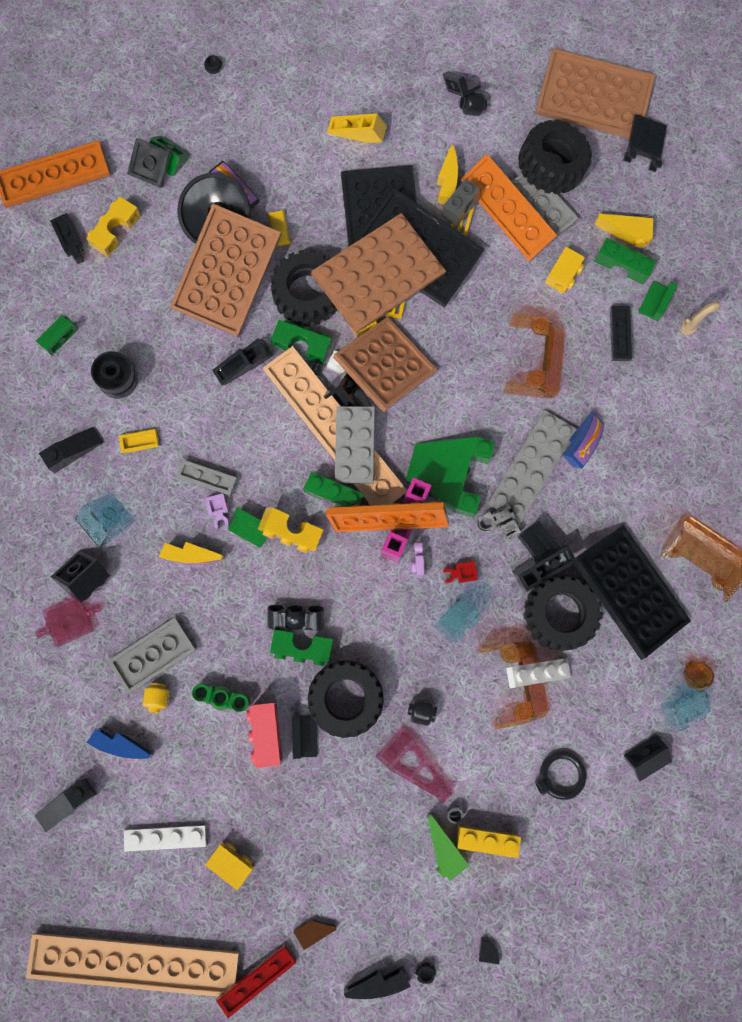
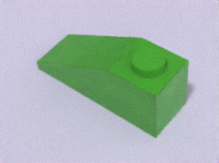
M429 813L427 818L435 859L438 864L436 869L443 879L447 876L449 881H451L465 870L469 864L432 814Z

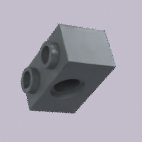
M465 179L443 205V217L458 226L480 200V188Z

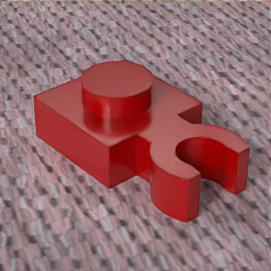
M475 561L455 564L456 570L446 568L442 571L443 573L448 572L451 574L450 579L444 580L445 583H451L454 579H458V584L478 580Z

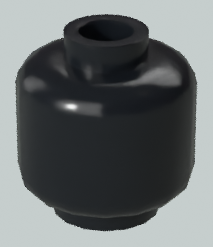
M474 91L465 97L461 96L459 106L465 115L480 116L487 108V99H485L482 92Z
M416 698L414 703H409L407 715H411L413 723L429 726L431 722H435L437 707L434 706V702L431 700Z

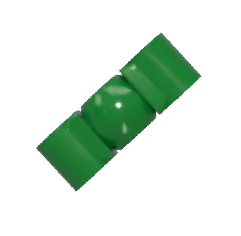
M198 684L192 690V696L196 701L210 704L216 710L223 711L228 709L243 712L250 706V699L247 695L233 692L225 685L215 687L207 684ZM201 687L207 690L205 698L198 696V690ZM219 692H223L226 695V701L222 704L216 699ZM238 697L245 699L246 703L242 709L238 708L235 704Z

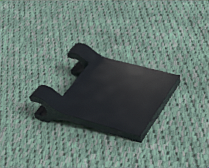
M635 114L623 161L630 163L631 158L635 159L638 154L651 159L650 171L656 172L657 168H661V155L667 125Z

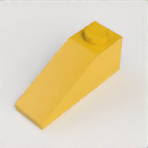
M378 113L331 116L327 133L364 143L383 142L387 126Z
M598 214L595 220L596 226L639 248L648 246L653 239V218Z

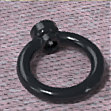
M557 751L544 759L540 767V778L535 780V785L541 795L548 793L553 798L569 800L579 795L586 784V770L582 761L573 753ZM558 759L571 761L578 771L576 786L567 792L554 789L547 776L550 765Z

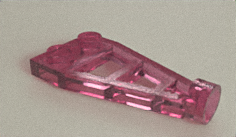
M404 727L376 755L390 771L434 795L442 804L452 795L453 791L444 784L419 742ZM408 751H413L419 759V766L413 771H409L400 765V759ZM423 767H426L433 775V780L430 784H425L417 778V774ZM440 788H444V789L441 791V793L438 794V790H439Z

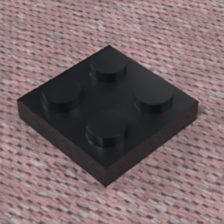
M136 138L127 174L162 188L172 151Z

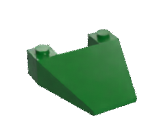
M470 437L415 444L405 480L411 483L412 479L416 478L430 484L429 496L438 502H444L447 508L457 514L474 518L481 496L463 491L471 460L488 464L492 457L495 442L480 437Z

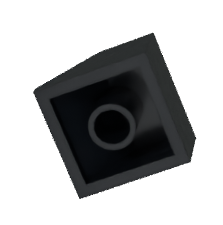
M79 550L50 577L72 598L82 603L99 586L106 582L110 574L96 558Z

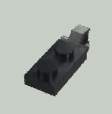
M65 213L50 220L68 257L73 256L77 264L84 262L80 254L83 251V245L68 214Z

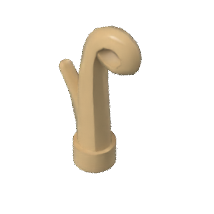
M718 301L712 302L698 310L691 318H687L680 326L681 333L686 336L692 335L700 322L709 313L720 309L721 303Z

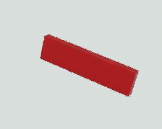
M283 944L217 997L216 1002L227 1018H230L297 962L285 944Z

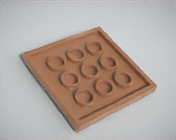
M386 317L336 352L333 357L383 412L387 411L437 372L435 366L389 317Z

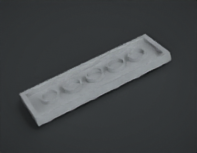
M544 410L487 505L498 511L506 507V503L509 502L516 513L514 519L520 525L569 444V439L577 429Z

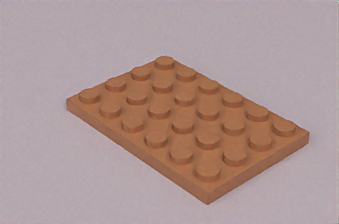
M553 48L535 114L629 139L634 115L638 114L643 117L646 115L655 74Z
M212 204L170 308L239 337L282 233Z
M400 213L312 270L311 275L353 331L358 333L443 276L446 271L406 218Z

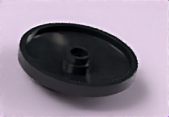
M219 173L202 174L192 179L181 192L177 208L178 220L183 232L193 243H197L212 204L248 219L251 218V208L247 194L240 184L232 178Z

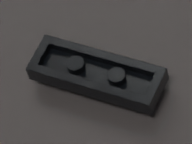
M611 306L612 361H631L630 306Z

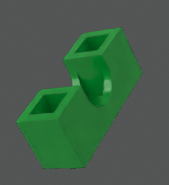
M607 237L594 262L609 269L613 266L625 269L628 272L627 278L642 285L649 278L657 262Z
M278 320L271 338L272 346L288 350L295 342L303 341L308 345L306 357L311 360H318L322 364L325 363L332 345V340L327 334H317L308 327L295 326L289 320Z
M312 471L303 488L304 493L320 500L330 501L342 507L361 505L364 499V494Z
M274 630L270 650L271 654H275L274 658L286 660V656L294 657L293 661L305 663L306 659L313 660V664L325 666V663H329L333 639L313 636L311 646L306 650H299L294 645L295 633Z

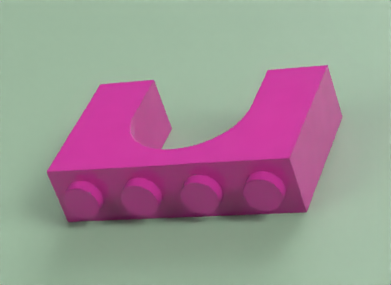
M413 478L403 504H410L412 502L424 503L431 485ZM413 529L391 530L383 545L380 556L398 563Z

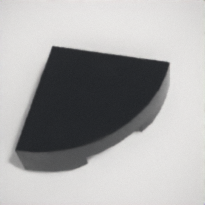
M481 938L479 962L499 965L500 960L497 950L489 941Z

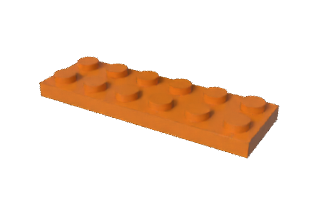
M99 140L0 170V196L4 207L8 208L111 176Z
M488 154L460 180L463 182L467 179L480 188V200L478 202L528 261L533 260L558 236Z
M438 501L430 503L412 502L410 504L392 503L391 505L373 504L371 506L353 505L352 507L334 506L333 508L326 509V516L335 532L449 527V518L444 502Z

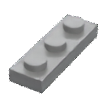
M183 459L176 475L177 479L221 494L223 493L230 497L237 481L236 477Z

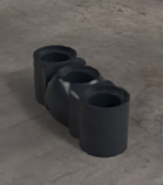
M270 605L267 608V626L273 630L285 629L286 626L292 630H299L305 626V630L319 631L324 628V608L321 606H306L305 610L302 606L297 605L288 608L287 605Z

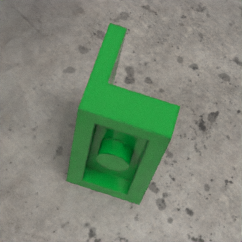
M161 135L150 138V143L172 151L166 173L170 176H175L179 164L186 162L189 154Z
M653 281L638 312L658 322L664 315L678 284L671 281L666 287Z
M60 316L36 342L53 356L78 329L69 319L67 320L64 316Z
M237 507L233 513L235 517L228 530L261 548L267 538L262 535L263 531L258 530L261 520Z

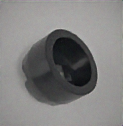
M313 360L308 366L312 370L317 363L318 365L313 372L318 376L323 371V365L320 361Z
M456 805L450 806L447 810V818L451 823L457 824L463 819V812Z

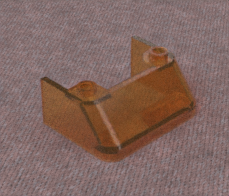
M514 313L509 327L532 329L535 334L545 336L542 371L533 370L527 375L526 383L507 381L503 393L547 399L555 398L560 391L564 331L544 316Z
M683 515L664 542L660 559L663 560L666 556L670 558L683 556L711 575L712 585L717 590L724 591L723 601L727 602L742 586V551L690 516Z
M528 640L476 650V654L499 650L503 661L506 663L518 662V666L539 663L535 645ZM538 683L523 686L526 702L515 706L513 710L514 720L494 723L492 728L501 729L544 718L549 712L544 684Z

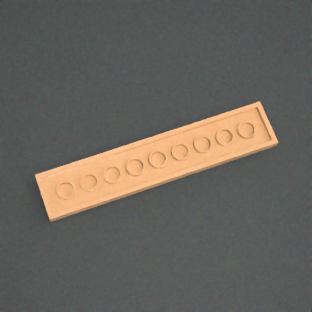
M292 346L264 366L263 370L335 461L337 407L341 406L332 395L327 399L323 397L327 391L326 387ZM374 449V484L353 485L360 493L364 494V499L370 506L373 504L391 505L407 493V489Z
M35 932L32 934L26 978L220 996L236 983L239 952Z

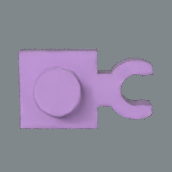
M224 494L204 498L209 517H215V528L219 529L218 523L220 521H225V525L228 527L229 521L224 514L229 513Z
M422 542L414 543L415 561H411L412 573H415L416 577H423L425 574Z

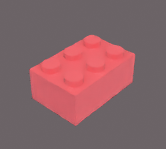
M277 702L251 705L250 710H247V721L251 722L252 730L249 731V742L253 743L254 750L251 751V762L255 764L256 768L279 766L283 763Z

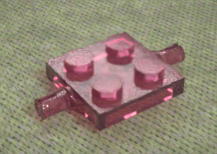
M74 598L60 602L42 610L46 627L35 631V634H37L38 639L49 634L55 647L62 646L94 631L91 624V615L100 612V606L96 604L87 608L83 602L80 603Z

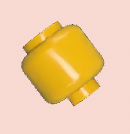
M151 683L144 690L142 705L148 708L150 713H160V710L168 707L170 690L164 684Z

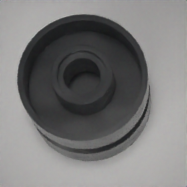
M116 351L104 352L92 363V379L108 397L114 399L125 398L135 390L138 383V375L130 361L123 354Z

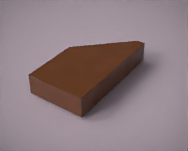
M311 919L293 932L301 947L305 950L334 932L337 928L335 925Z

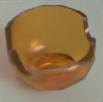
M693 659L686 663L683 678L690 688L706 690L713 684L714 673L704 661L695 662Z

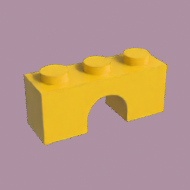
M119 196L117 200L111 203L107 213L100 217L96 227L88 233L86 239L90 246L109 258L119 245L116 236L111 234L112 229L118 225L131 229L141 216L138 208Z
M272 507L265 509L258 530L263 531L262 535L271 539L277 537L280 539V543L291 546V544L298 546L297 550L304 553L316 551L323 529L307 522H300L298 529L291 533L287 528L289 514Z
M458 824L455 845L458 849L519 858L521 837L515 833L492 832L479 829L478 827Z

